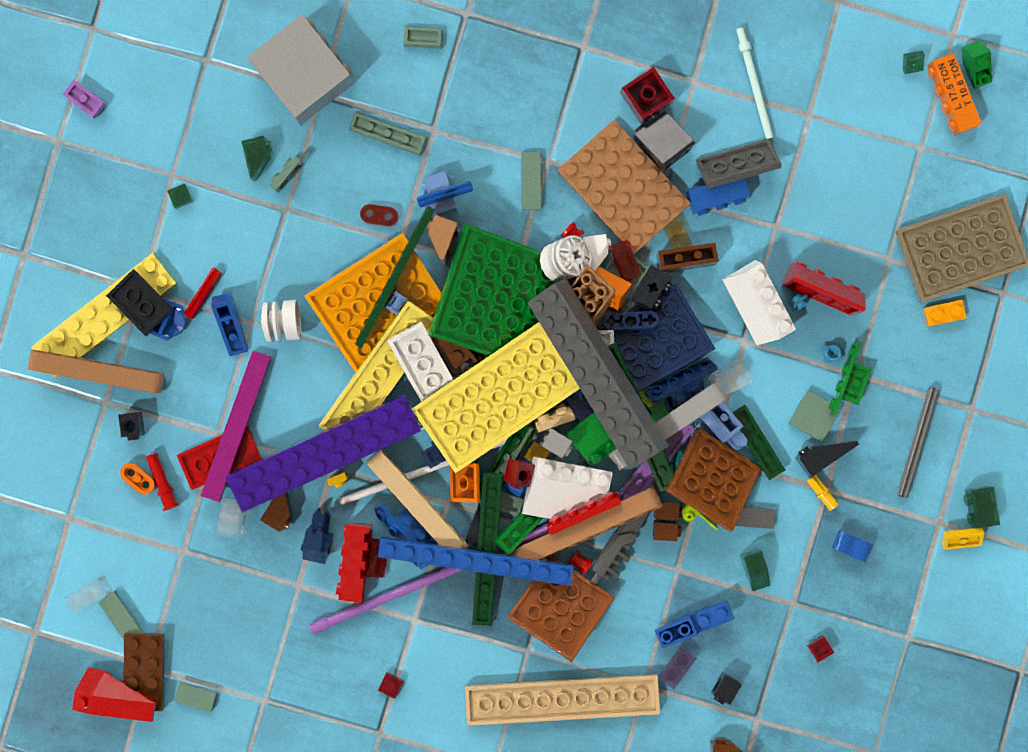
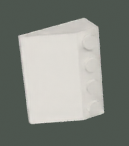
M533 456L532 464L535 465L530 487H527L522 514L551 519L558 515L560 517L566 515L570 509L584 507V504L588 501L602 499V496L609 492L612 472Z

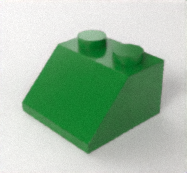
M595 412L566 433L590 467H593L617 449Z

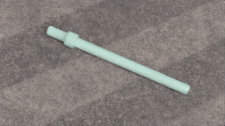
M738 28L736 31L740 42L738 45L740 53H743L766 139H771L773 134L751 57L750 42L747 41L744 28Z

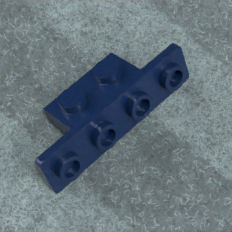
M705 358L645 390V395L653 403H658L668 397L669 406L675 409L704 390L703 378L717 371L718 366L709 358Z

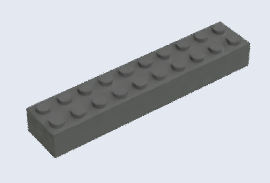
M567 279L554 283L527 302L628 468H634L669 446Z

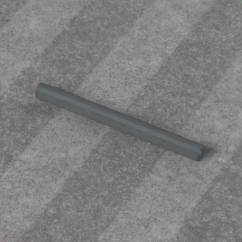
M929 387L897 492V495L903 498H908L938 398L939 389Z

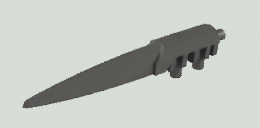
M654 480L646 490L655 488L659 496L660 490ZM648 514L619 526L617 531L613 532L590 568L595 572L590 580L597 585L601 577L609 581V575L615 579L619 578L620 572L615 570L614 567L615 565H620L619 559L626 563L629 562L630 556L624 551L625 549H630L628 543L634 541L636 533Z

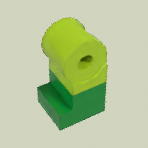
M645 390L639 392L654 422L668 414L661 401L653 403L645 395Z

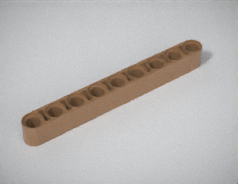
M650 488L621 501L622 504L553 535L547 534L514 549L509 556L536 560L547 559L659 509L663 506L656 489Z

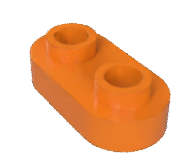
M127 463L121 468V478L138 493L146 495L155 490L156 483L154 478L137 464ZM130 469H133L135 472L133 476L129 474ZM145 481L149 482L148 488L144 487Z

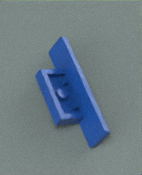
M383 503L374 509L377 518L387 526L388 532L396 539L425 543L432 537L407 508L395 518ZM413 562L421 570L428 566L427 564Z

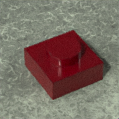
M823 635L807 645L818 663L835 653Z
M386 672L378 691L395 699L404 680Z

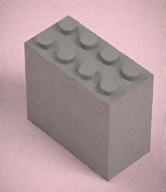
M300 15L247 57L300 126L354 84L352 80L354 76L345 62L341 64L342 60L333 47L329 49L330 45L321 32L317 34L318 30L309 17L305 19L303 15Z

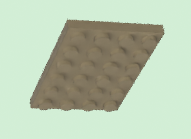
M1006 194L895 231L920 303L1028 267V257Z

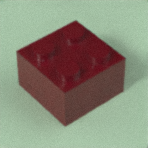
M654 67L623 86L620 94L640 124L673 104L675 100Z

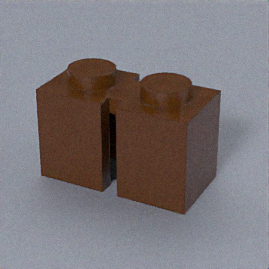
M661 501L663 506L654 510V518L673 520V523L653 521L652 539L677 541L678 537H681V526L678 525V520L682 518V506H679V502Z

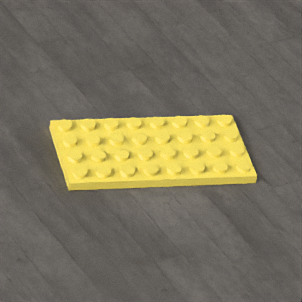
M538 322L413 407L412 410L451 468L457 473L580 388L543 327Z

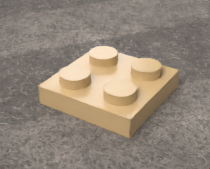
M559 402L534 419V423L538 432L573 421L575 417L568 402Z

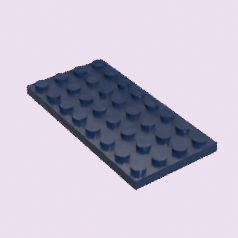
M677 283L671 286L668 293H663L661 305L658 309L654 308L653 310L659 316L657 328L654 330L614 332V343L617 342L639 392L715 350V346ZM637 305L626 312H641L647 310ZM639 316V326H643L642 322H648L649 325H653V322L656 321L652 319V316H648V320H642V316ZM619 317L620 321L612 319L607 323L610 324V327H614L615 323H620V327H623V317ZM628 317L625 323L632 327L636 325L637 320L634 317ZM604 325L597 328L598 331L606 330ZM581 389L566 398L579 423L594 413Z

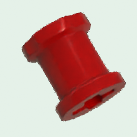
M576 550L568 564L574 565L582 571V574H585L593 560L587 559L580 554L579 550Z

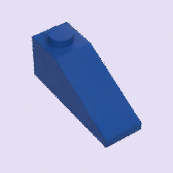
M231 292L212 297L211 307L229 356L248 352L239 314Z

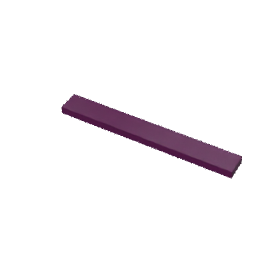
M256 351L251 353L201 494L202 497L221 502L227 485L225 477L232 471L269 367L271 356Z

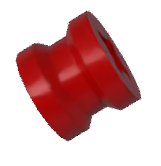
M572 222L560 236L562 238L574 235L581 237L584 231L579 230L576 224Z

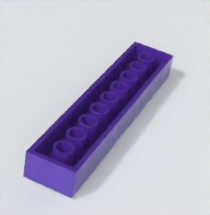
M403 394L229 473L225 478L243 513L420 432L421 428L406 395Z

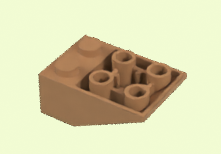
M586 265L571 287L596 326L604 316L616 290L589 265Z

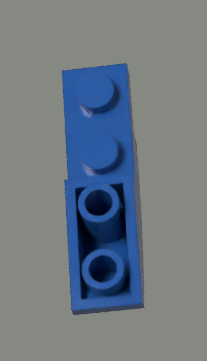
M725 600L682 616L654 631L661 647L665 648L694 637L700 632L734 620L735 617L728 601Z

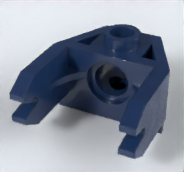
M321 508L314 512L312 524L306 529L301 545L303 560L326 564L334 535L328 533L331 519L328 510L325 511L324 515L321 514Z

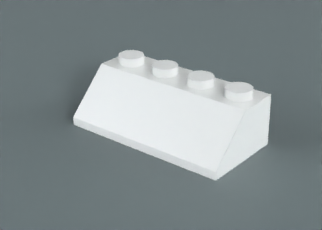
M755 260L722 279L756 345L779 340L796 330L761 262Z

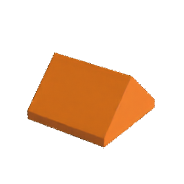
M470 463L457 473L450 466L451 502L480 503V463Z

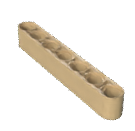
M382 449L366 461L372 471L439 545L462 549L469 547L464 539Z

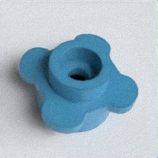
M799 293L792 299L790 305L793 306L794 312L798 309L802 310L807 305L808 295Z
M834 343L830 346H822L821 350L824 352L823 360L825 363L842 360L840 344Z

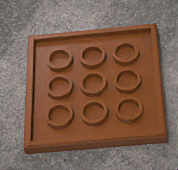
M697 427L666 491L727 531L732 532L761 468Z
M551 556L546 560L550 562L563 563L554 556ZM573 570L571 586L532 580L507 619L572 663L615 597Z

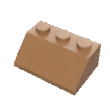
M435 215L434 219H430L426 229L442 265L446 266L459 234V227L456 222Z

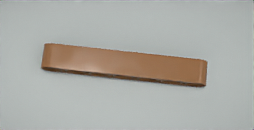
M40 350L30 351L27 368L31 371L152 393H162L165 374Z

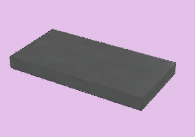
M769 139L696 159V165L707 189L782 168L781 161Z

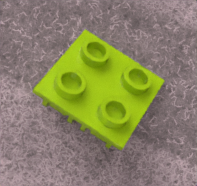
M684 503L682 513L685 521L691 522L700 515L713 528L718 530L715 522Z

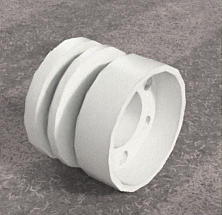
M575 235L550 243L544 247L540 256L541 268L544 274L555 282L579 276L586 265L591 266L592 261L589 246L582 238Z
M297 299L284 300L281 310L277 301H273L272 307L269 302L263 303L261 324L266 342H273L274 336L276 341L280 342L282 333L285 334L288 341L301 340L302 321Z

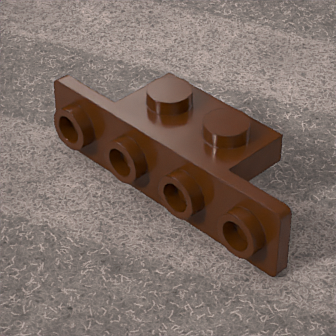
M435 337L431 338L455 369L469 358L476 365L484 360L480 353L477 354L473 350Z

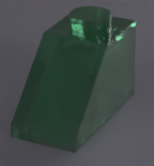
M264 136L241 141L249 176L253 181L258 180L271 159L270 152L273 151L270 140L267 141Z
M756 549L741 554L740 557L751 591L771 586L768 568L762 551Z

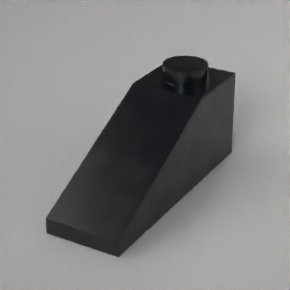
M848 441L809 448L805 446L798 451L799 455L795 458L807 476L813 477L858 446L859 443L858 441Z

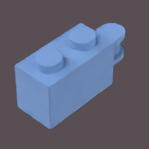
M723 402L700 416V419L720 442L728 441L735 450H739L747 444V438L740 431L744 426Z

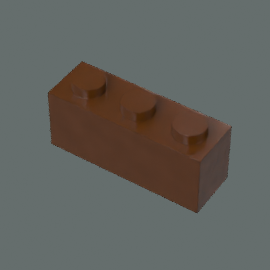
M716 242L658 251L656 255L658 269L665 273L715 266L719 262Z

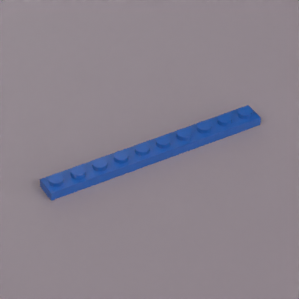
M388 537L380 538L378 557L571 586L573 565Z

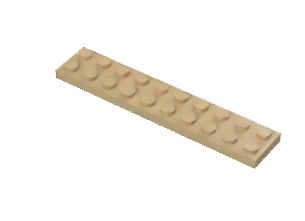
M657 674L465 685L467 726L660 714Z

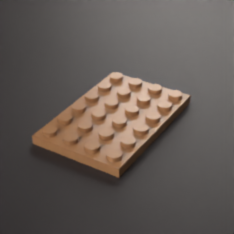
M615 120L610 122L557 170L633 255L691 204Z

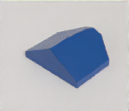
M164 298L175 310L150 334L168 341L181 334L187 322L183 306Z

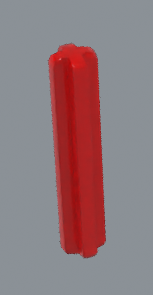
M216 268L210 270L185 310L184 314L186 317L194 319L221 276V271Z

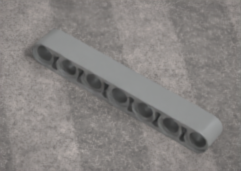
M716 381L656 421L655 424L666 440L726 400L728 396ZM617 449L608 454L618 470L627 466Z

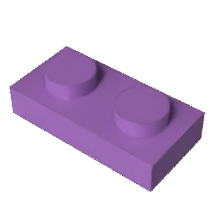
M75 80L72 81L62 94L94 119L106 105L105 102Z

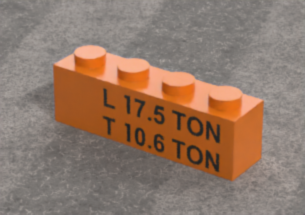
M952 53L927 65L928 76L930 79H933L935 84L934 91L940 97L942 102L941 109L947 115L950 131L956 136L982 124L955 54Z

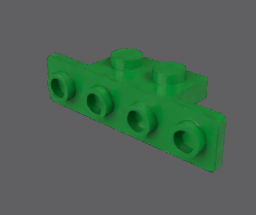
M858 341L855 346L851 345L849 349V362H845L841 372L844 374L843 379L838 381L835 391L838 392L837 396L832 398L828 408L831 409L830 415L832 416L837 413L841 399L855 405H859L872 370L855 363L862 342Z

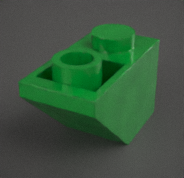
M980 40L963 46L962 62L973 88L977 89L991 83V50Z

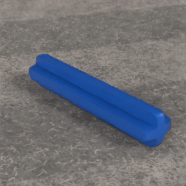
M470 181L419 196L417 197L419 207L422 208L472 192L473 187Z

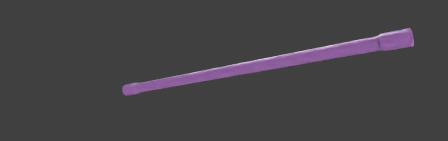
M547 523L532 530L517 547L549 534ZM497 545V554H503V553H505V552ZM445 567L342 612L309 624L313 635L329 629L333 625L463 570Z

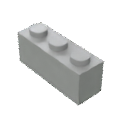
M551 428L547 429L539 442L541 446L561 458L564 455L568 456L573 448L571 440Z

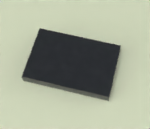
M132 269L106 295L145 336H148L175 310L135 269Z

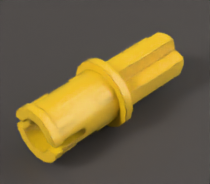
M816 475L807 480V483L817 494L816 497L821 499L829 511L839 505L829 492V488H826Z

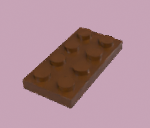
M125 633L123 682L132 690L139 691L155 701V711L164 710V633Z

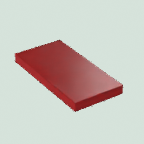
M247 426L231 473L263 459L249 426ZM222 435L176 455L191 490L205 485Z

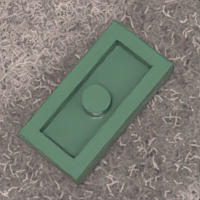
M295 156L292 159L289 158L284 163V169L281 173H276L273 176L270 186L279 193L303 163Z

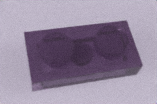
M680 646L658 678L675 689L697 658Z

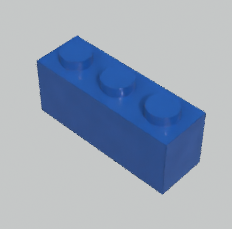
M745 179L710 189L703 185L686 192L688 201L691 203L692 214L698 213V216L710 213V209L716 208L719 211L728 208L727 204H743L746 202L745 199L750 196Z

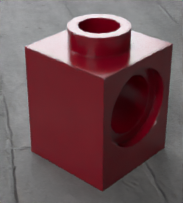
M509 458L503 481L509 482L510 487L521 489L522 486L530 487L535 465Z

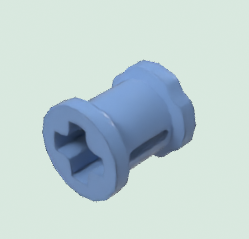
M394 290V295L384 307L398 315L400 308L409 299Z

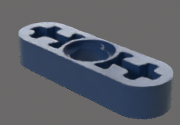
M653 311L609 313L604 317L603 325L606 330H614V332L654 330L659 325V316ZM639 316H642V320H648V316H652V319L656 320L653 322V325H649L648 322H642L643 326H639ZM619 317H623V327H620V323H615L614 327H610L608 323L606 324V322L610 321V318H614V321H620ZM628 317H634L637 323L630 327L625 321Z

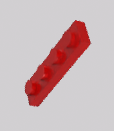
M618 492L606 493L602 496V499L588 501L584 504V507L579 509L573 508L566 515L561 517L558 515L551 518L547 523L549 534L553 535L622 504Z

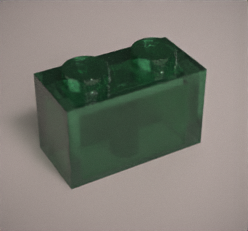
M983 486L965 489L964 503L968 506L967 521L969 525L977 529L1000 525L994 487Z

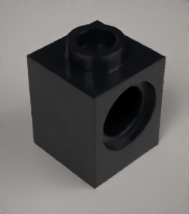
M142 412L118 415L121 438L127 437L128 441L138 440L140 435H145ZM131 421H133L136 425V428L133 432H131L128 428V425Z
M722 672L711 691L715 696L714 700L722 705L725 702L731 705L742 684Z

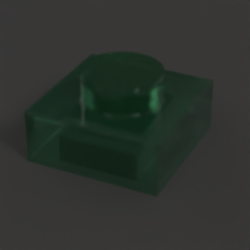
M923 51L903 54L902 71L904 74L924 70L925 54Z
M185 183L167 190L175 209L193 203Z

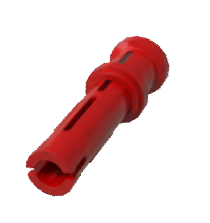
M158 453L146 456L145 458L158 488L157 496L160 497L164 506L163 512L180 506L173 494L174 488L169 486Z

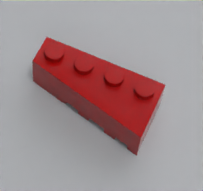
M350 521L344 527L343 537L345 538L344 545L341 548V556L343 558L338 571V575L341 578L340 583H337L336 595H339L338 600L362 603L364 599L373 524Z

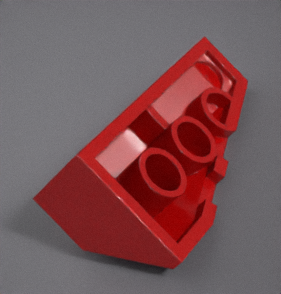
M89 667L74 692L72 710L90 715L153 722L156 702L139 691L132 690L122 680L118 681L113 678L111 673Z

